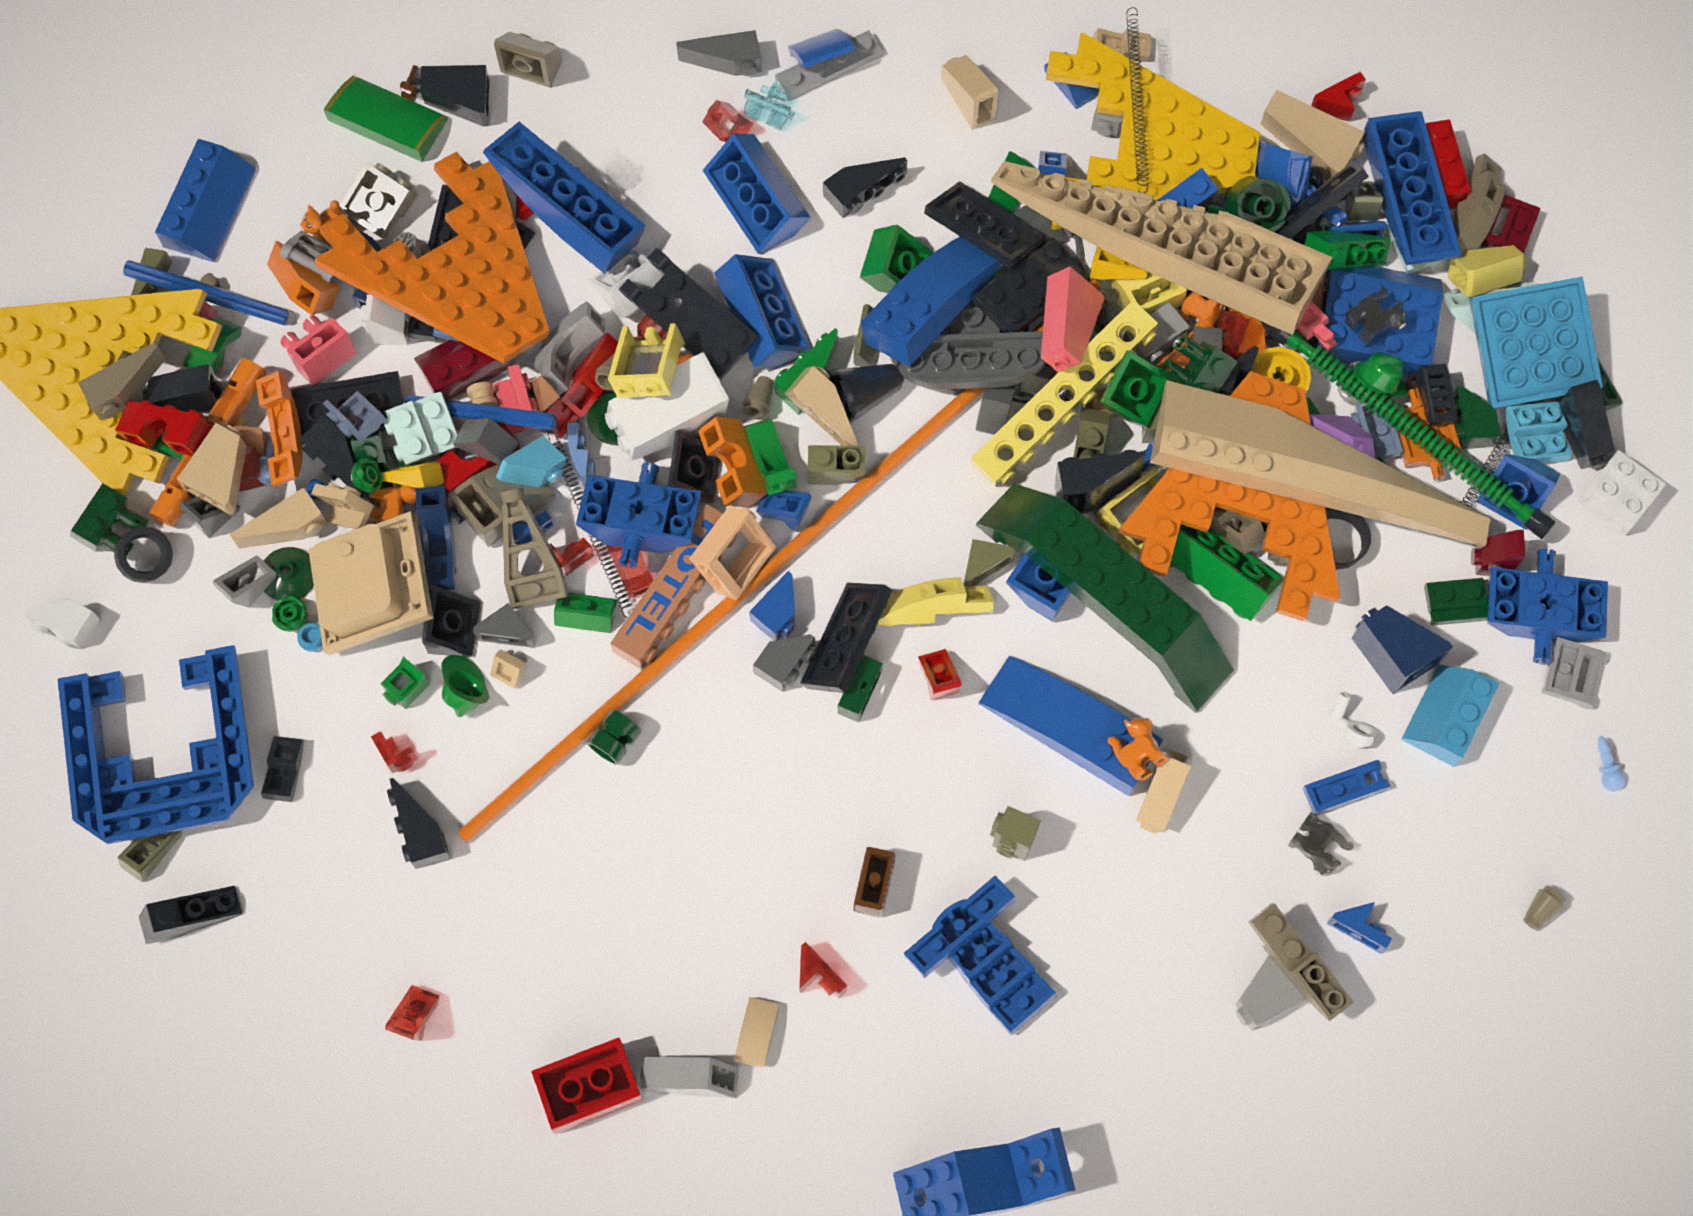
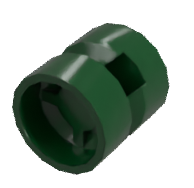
M610 709L601 722L603 728L596 729L586 743L600 757L614 765H618L627 753L626 745H633L642 731L628 717L614 709Z

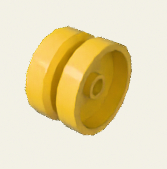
M1284 347L1268 348L1258 353L1251 372L1305 389V394L1310 386V367L1303 356L1292 349Z

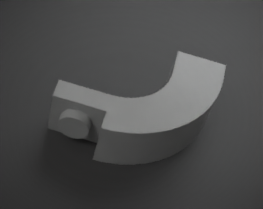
M586 301L561 320L541 345L535 358L534 368L560 395L569 389V374L575 359L587 346L605 335V319Z

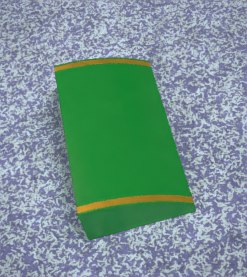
M354 75L340 86L323 109L328 121L420 162H423L448 121V117Z

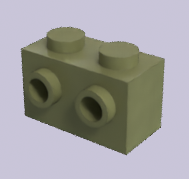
M1007 806L1004 814L998 812L990 833V836L994 837L992 847L997 848L996 852L1006 858L1012 859L1015 856L1025 861L1037 835L1041 820Z

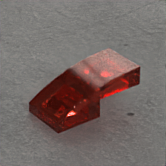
M606 545L628 598L631 599L645 593L653 579L644 562L641 551L639 552L637 567L630 568L631 561H628L626 568L619 564L623 548Z

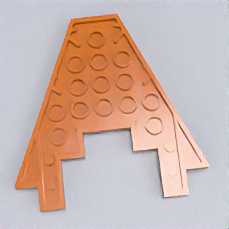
M456 151L434 163V171L464 204L445 215V221L458 236L418 259L401 240L377 252L344 214L320 226V234L333 248L315 258L317 268L502 363L507 362L549 336V327L501 175L490 161L473 170Z
M1250 371L1230 395V397L1278 408L1311 425L1305 389ZM1169 468L1118 530L1120 534L1144 541L1138 562L1151 573L1165 577L1168 574L1180 524L1207 532L1210 528L1216 506L1268 523L1261 550L1289 559L1275 613L1304 621L1307 619L1312 595L1335 603L1340 599L1325 507Z

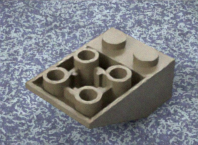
M497 464L470 477L448 495L453 507L486 546L490 547L503 537V503L500 492L523 487L526 502L532 513H534L556 496L553 490L547 484L537 488L499 481L496 475L500 465ZM518 501L510 502L512 507L518 505Z

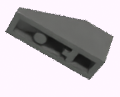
M756 30L676 42L678 61L734 76H751L762 72Z

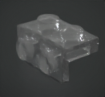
M615 149L590 179L617 202L622 204L626 199L623 195L628 188L633 190L641 182L643 177L640 174L645 167L642 165L636 167L618 149Z

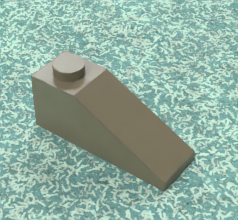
M156 342L79 381L78 384L96 416L101 421L106 418H112L125 409L128 400L133 401L166 360V357Z

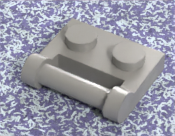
M302 230L283 245L279 254L280 257L286 260L292 259L321 275L322 279L328 283H331L335 277L317 268L315 265V258L333 247Z
M1557 637L1552 648V663L1548 664L1541 693L1574 703L1584 709H1593L1596 701L1593 696L1601 664L1605 663L1606 652ZM1583 658H1586L1590 662L1581 693L1575 691Z

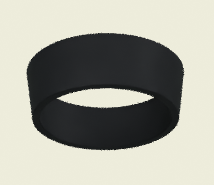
M1325 508L1327 519L1344 520L1350 523L1360 535L1361 550L1358 557L1346 563L1334 562L1336 570L1349 568L1362 559L1369 550L1371 544L1370 528L1362 516Z

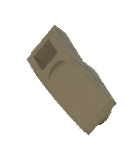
M1485 153L1476 157L1470 183L1471 192L1467 199L1458 202L1453 225L1461 251L1474 250L1480 247L1494 223L1506 189V185L1500 180L1502 168Z
M1270 903L1248 921L1265 944L1262 947L1298 991L1328 1021L1334 1019L1353 1003L1352 999L1318 954L1311 952L1275 903Z

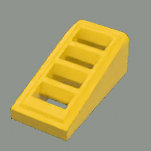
M1097 246L1091 266V279L1147 278L1148 271L1137 268L1135 265Z
M440 462L400 467L383 472V481L415 488L439 486L444 483Z

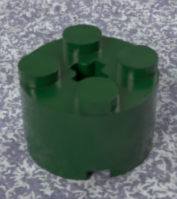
M1248 176L1240 179L1225 196L1226 210L1230 214L1272 232L1277 231L1283 226L1291 206L1289 194L1283 185L1272 179L1260 176Z

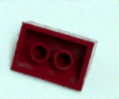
M451 339L413 358L432 393L442 392L446 400L466 392L470 385L485 382L508 370L509 366L514 365L512 359L502 363L461 341Z

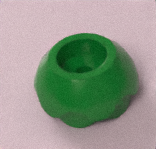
M363 458L354 464L351 471V480L358 490L364 493H374L382 487L381 483L384 475L379 471L378 464L375 461Z
M294 596L282 598L272 607V622L283 631H296L307 621L308 609L305 602Z

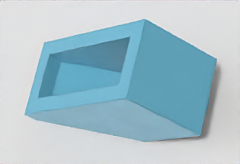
M541 436L504 458L496 478L499 481L540 488L548 482H556L562 476V468L567 458L544 436Z

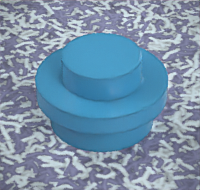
M317 623L306 624L298 632L297 641L305 651L315 652L323 648L320 625Z

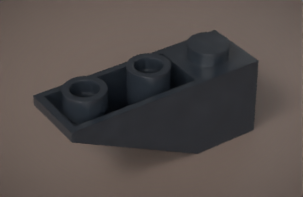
M902 157L843 167L823 181V196L842 218L850 213L855 214L863 207L865 202L871 198H878L885 188L892 183L897 184L905 178L908 160Z
M323 415L300 438L305 444L302 450L313 461L319 458L325 464L322 470L333 481L339 478L346 486L358 490L351 480V471L356 461L350 441ZM358 490L361 492L360 498L367 501L366 493Z
M390 778L391 788L387 789V795L391 806H396L398 816L394 817V822L398 834L404 835L406 844L401 845L405 862H411L415 869L449 860L450 855L444 832L439 824L394 778Z
M234 885L148 903L144 906L138 918L145 943L151 944L192 933L240 916L243 912Z

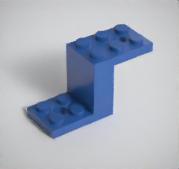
M1060 1127L1051 1128L1007 1144L954 1151L893 1172L902 1216H987L1014 1211L1076 1191ZM1040 1160H1041V1161L1043 1162V1164H1044V1172H1043V1173L1040 1171V1168H1039V1162H1040ZM923 1190L926 1193V1202L923 1199Z

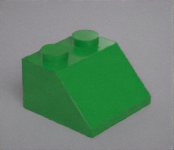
M898 224L874 229L859 278L877 291L888 294L912 269L934 252Z
M1126 350L1100 402L1107 410L1129 423L1147 427L1163 396L1165 382L1168 379L1159 374L1160 369Z

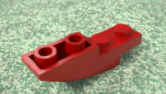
M609 333L602 337L571 374L572 379L569 381V389L559 395L560 397L544 411V413L556 415L555 429H550V431L560 439L567 432L568 422L574 423L579 417L582 418L604 390L596 383L595 376L596 369L616 352L618 341Z

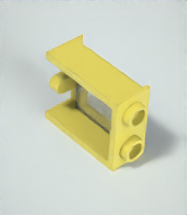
M670 324L666 339H661L656 328L647 327L644 335L646 340L635 341L628 326L622 327L608 377L617 397L671 395L670 388L681 346L686 345L676 324Z
M1156 467L1096 513L1099 516L1098 521L1102 528L1107 532H1111L1117 539L1116 543L1132 557L1141 552L1144 541L1120 534L1118 530L1158 483L1153 477L1159 472Z

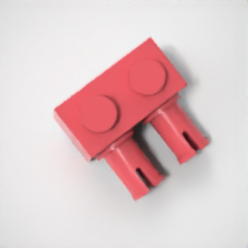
M309 316L315 324H312L307 318L303 322V329L309 333L300 340L294 332H287L292 341L285 335L282 336L280 341L281 345L287 349L286 351L297 372L312 386L357 354L347 331L332 317L322 323L317 316Z

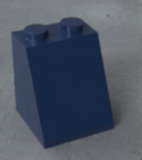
M1388 605L1380 610L1374 607L1362 615V621L1355 626L1357 630L1351 638L1392 694L1438 666L1453 648L1449 641Z

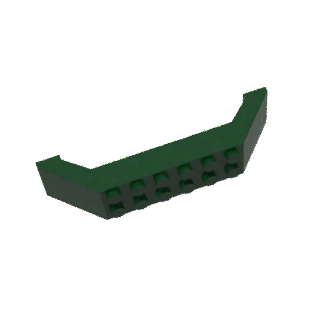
M1014 483L976 523V526L997 544L1000 542L1024 552L1153 662L1173 689L1174 695L1193 712L1197 713L1234 671L1200 613L1065 499Z

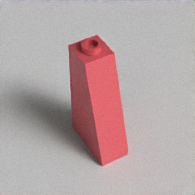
M1070 266L1047 277L1041 359L1057 372L1082 362L1104 301V295Z

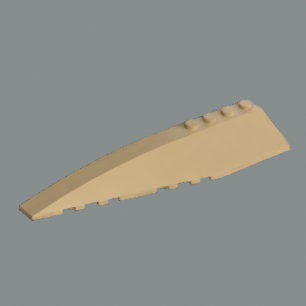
M1006 161L1001 164L991 178V183L1012 197L1105 251L1161 278L1293 335L1302 320L1332 260L1331 256L1223 211H1219L1218 214L1205 212V207L1194 205L1193 209L1177 205L1175 200L1157 201L1152 199V195L1106 185L1105 188L1092 186L1093 181L1081 179L1080 183L1064 179L1065 175L1062 174L1044 175L1040 174L1039 169Z
M1168 380L1165 382L1150 463L1483 547L1486 546L1490 524L1489 517L1278 408Z

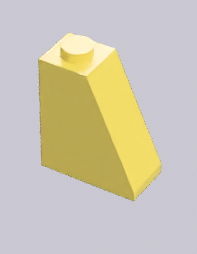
M1514 245L1461 251L1462 255L1460 258L1449 259L1448 279L1466 297H1473L1522 281V273L1526 269V258Z

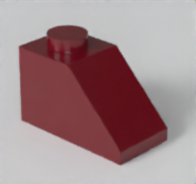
M1517 529L1487 537L1485 547L1476 545L1475 548H1472L1471 564L1475 565L1476 575L1489 576L1491 567L1516 570L1525 558L1524 530Z

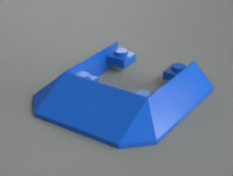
M235 645L205 650V655L179 659L181 683L184 690L210 686L216 738L189 743L191 772L135 782L133 757L130 755L105 759L100 707L126 702L124 678L121 671L95 676L83 673L57 678L72 820L108 845L226 822L231 818L254 787Z

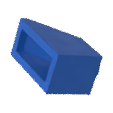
M789 571L749 611L750 621L773 641L779 640L781 637L785 639L795 628L793 576Z

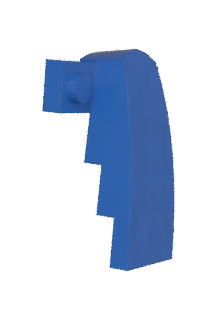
M995 875L968 899L955 902L944 909L935 920L932 929L903 954L924 979L949 958L983 1005L1012 1036L1057 995L1035 971V967L1013 947V943L990 923L1016 901L1015 895Z

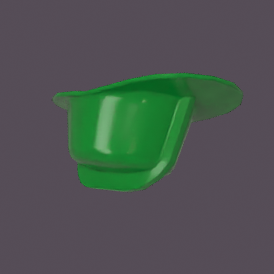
M1376 352L1366 361L1358 362L1354 366L1356 378L1368 389L1377 393L1391 394L1398 397H1406L1408 395V389L1401 380L1404 366L1400 358L1393 357L1384 352Z
M449 655L443 659L441 671L444 683L441 695L443 701L453 708L456 716L461 718L465 713L474 711L479 704L487 703L490 697L484 676L478 666L468 658L460 655Z

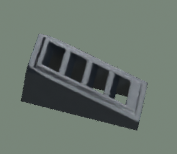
M1447 364L1421 366L1415 376V380L1429 426L1456 423L1458 417ZM1437 387H1439V389H1440V390H1431V388H1437ZM1433 399H1443V401L1433 402ZM1446 409L1447 412L1435 413V410Z

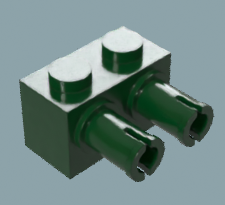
M1182 335L1178 340L1186 344L1187 347L1176 342L1175 350L1188 357L1190 361L1183 369L1174 363L1173 360L1167 359L1163 365L1170 368L1171 372L1160 367L1159 374L1171 382L1218 393L1238 361L1213 345L1204 341L1199 344L1188 335Z
M102 483L71 529L70 537L93 551H96L98 547L104 546L110 551L115 552V546L121 536L112 532L113 528L111 527L114 523L120 522L126 527L133 529L142 526L146 527L150 520L129 509L126 496ZM130 543L127 547L126 557L133 548L134 543Z

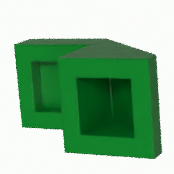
M217 316L211 321L220 324L222 328L213 351L209 352L192 346L183 362V366L191 368L209 364L213 372L223 366L225 347L241 336L242 327Z

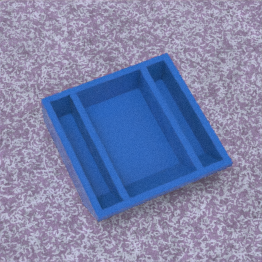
M1378 266L1329 269L1326 283L1327 292L1324 295L1322 312L1329 319V323L1325 327L1334 333L1335 337L1333 339L1337 344L1329 350L1327 358L1333 354L1335 356L1333 362L1338 358L1341 360L1340 364L1350 365L1354 362L1366 361L1376 352H1384L1401 359L1404 366L1403 376L1409 377L1412 373H1417L1421 366L1432 365L1443 298L1441 279L1413 273L1407 274L1403 271ZM1404 312H1406L1404 322L1401 323V320L1403 319L1402 316L1404 315ZM1318 339L1316 340V348L1321 345Z

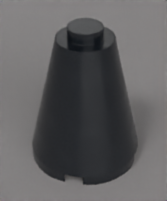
M894 364L826 371L830 376L829 380L836 387L850 423L900 391L902 383H904V377H902Z

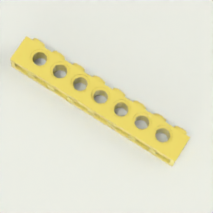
M1133 300L1087 345L1082 362L1060 371L971 457V464L995 487L1000 482L1003 485L1007 483L1016 473L1013 469L1020 462L1025 465L1036 454L1034 449L1040 443L1045 445L1055 436L1056 432L1054 429L1060 423L1066 425L1076 415L1074 410L1081 403L1085 406L1095 397L1097 393L1094 390L1101 383L1106 386L1111 381L1126 350L1136 354L1134 351L1143 344L1146 347L1157 336L1155 331L1158 323ZM1129 331L1134 335L1135 339L1131 342H1124L1120 339L1119 334ZM1102 351H1110L1113 353L1114 359L1110 362H1105L1100 359L1099 354ZM1084 370L1091 371L1094 379L1088 382L1080 379L1079 373ZM1062 390H1069L1074 394V398L1070 401H1063L1059 398L1058 394ZM1048 409L1052 411L1054 417L1050 421H1043L1039 418L1038 413L1041 410ZM1022 429H1029L1033 432L1034 437L1029 441H1023L1018 437V433ZM1002 449H1009L1013 452L1014 456L1008 461H1003L997 454Z

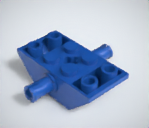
M649 462L641 465L638 482L594 475L587 476L576 526L605 545L623 548L619 564L626 568L628 561H631L630 568L637 567L640 550L663 554L676 549V547L691 543L701 491L655 485L660 469L655 463H651L650 472L648 470Z
M1546 548L1537 551V573L1491 567L1489 574L1487 624L1510 637L1534 639L1532 661L1539 664V659H1542L1541 664L1552 663V642L1557 637L1573 642L1605 638L1607 631L1608 581L1556 575V551L1550 549V554H1547L1548 549Z

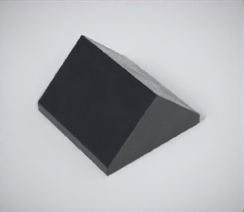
M680 430L675 431L668 487L701 491L700 502L714 503L720 459L715 456H707L701 440Z
M431 585L429 595L433 619L424 622L422 643L427 653L473 657L475 643L473 630L478 622L480 601Z

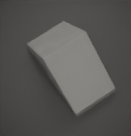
M256 555L214 579L212 584L232 603L250 608L275 579L277 573Z

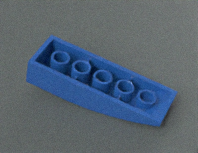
M1422 111L1368 118L1364 128L1363 142L1375 186L1383 197L1381 205L1405 264L1411 265L1460 258L1462 255Z
M520 121L484 149L483 154L520 199L553 232L603 274H606L638 245L646 224Z
M961 237L952 240L912 269L861 321L865 344L910 367L1004 264Z
M1008 656L978 704L1120 792L1130 796L1139 780L1137 781L1130 774L1129 769L1119 762L1107 739L1111 736L1117 737L1123 747L1134 741L1135 739L1129 734L1124 724L1125 719L1131 721V719L1072 685L1032 665ZM1152 733V737L1160 748L1164 739ZM1152 760L1146 763L1145 768L1149 766Z

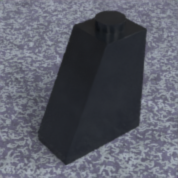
M486 65L421 66V77H416L417 93L422 94L424 104L480 126H489L490 78Z
M209 364L151 377L147 388L143 390V400L159 407L170 405L184 412L195 410L201 414H209L223 392V387Z
M1596 379L1572 386L1559 403L1567 422L1564 432L1580 469L1588 467L1598 469L1608 464V460L1615 452L1600 384Z

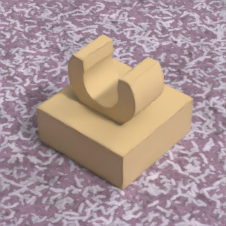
M500 649L494 656L490 676L515 689L521 683L527 658L524 656L520 660L513 656L514 650L510 649L505 652Z

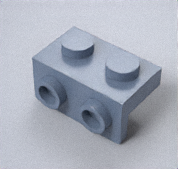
M358 391L337 409L328 400L323 403L329 410L325 415L348 438L353 435L360 443L370 434L376 432L380 425L387 420Z
M1360 402L1355 403L1354 413L1350 414L1351 418L1373 438L1375 459L1381 457L1383 460L1402 456L1403 449L1398 432L1395 430L1396 425L1393 427L1389 426L1391 419L1385 423L1383 421L1385 415L1381 418L1377 417L1379 410L1373 414L1371 412L1373 406L1366 409L1365 406L1362 407Z

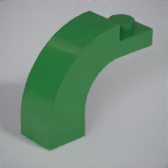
M768 418L743 426L767 494L770 496L795 488L794 479L797 477L794 468L788 464L784 456L773 420Z

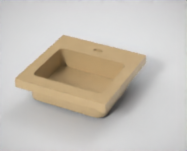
M409 511L377 524L365 525L319 542L314 547L309 548L323 652L330 656L433 619L417 517L413 512Z

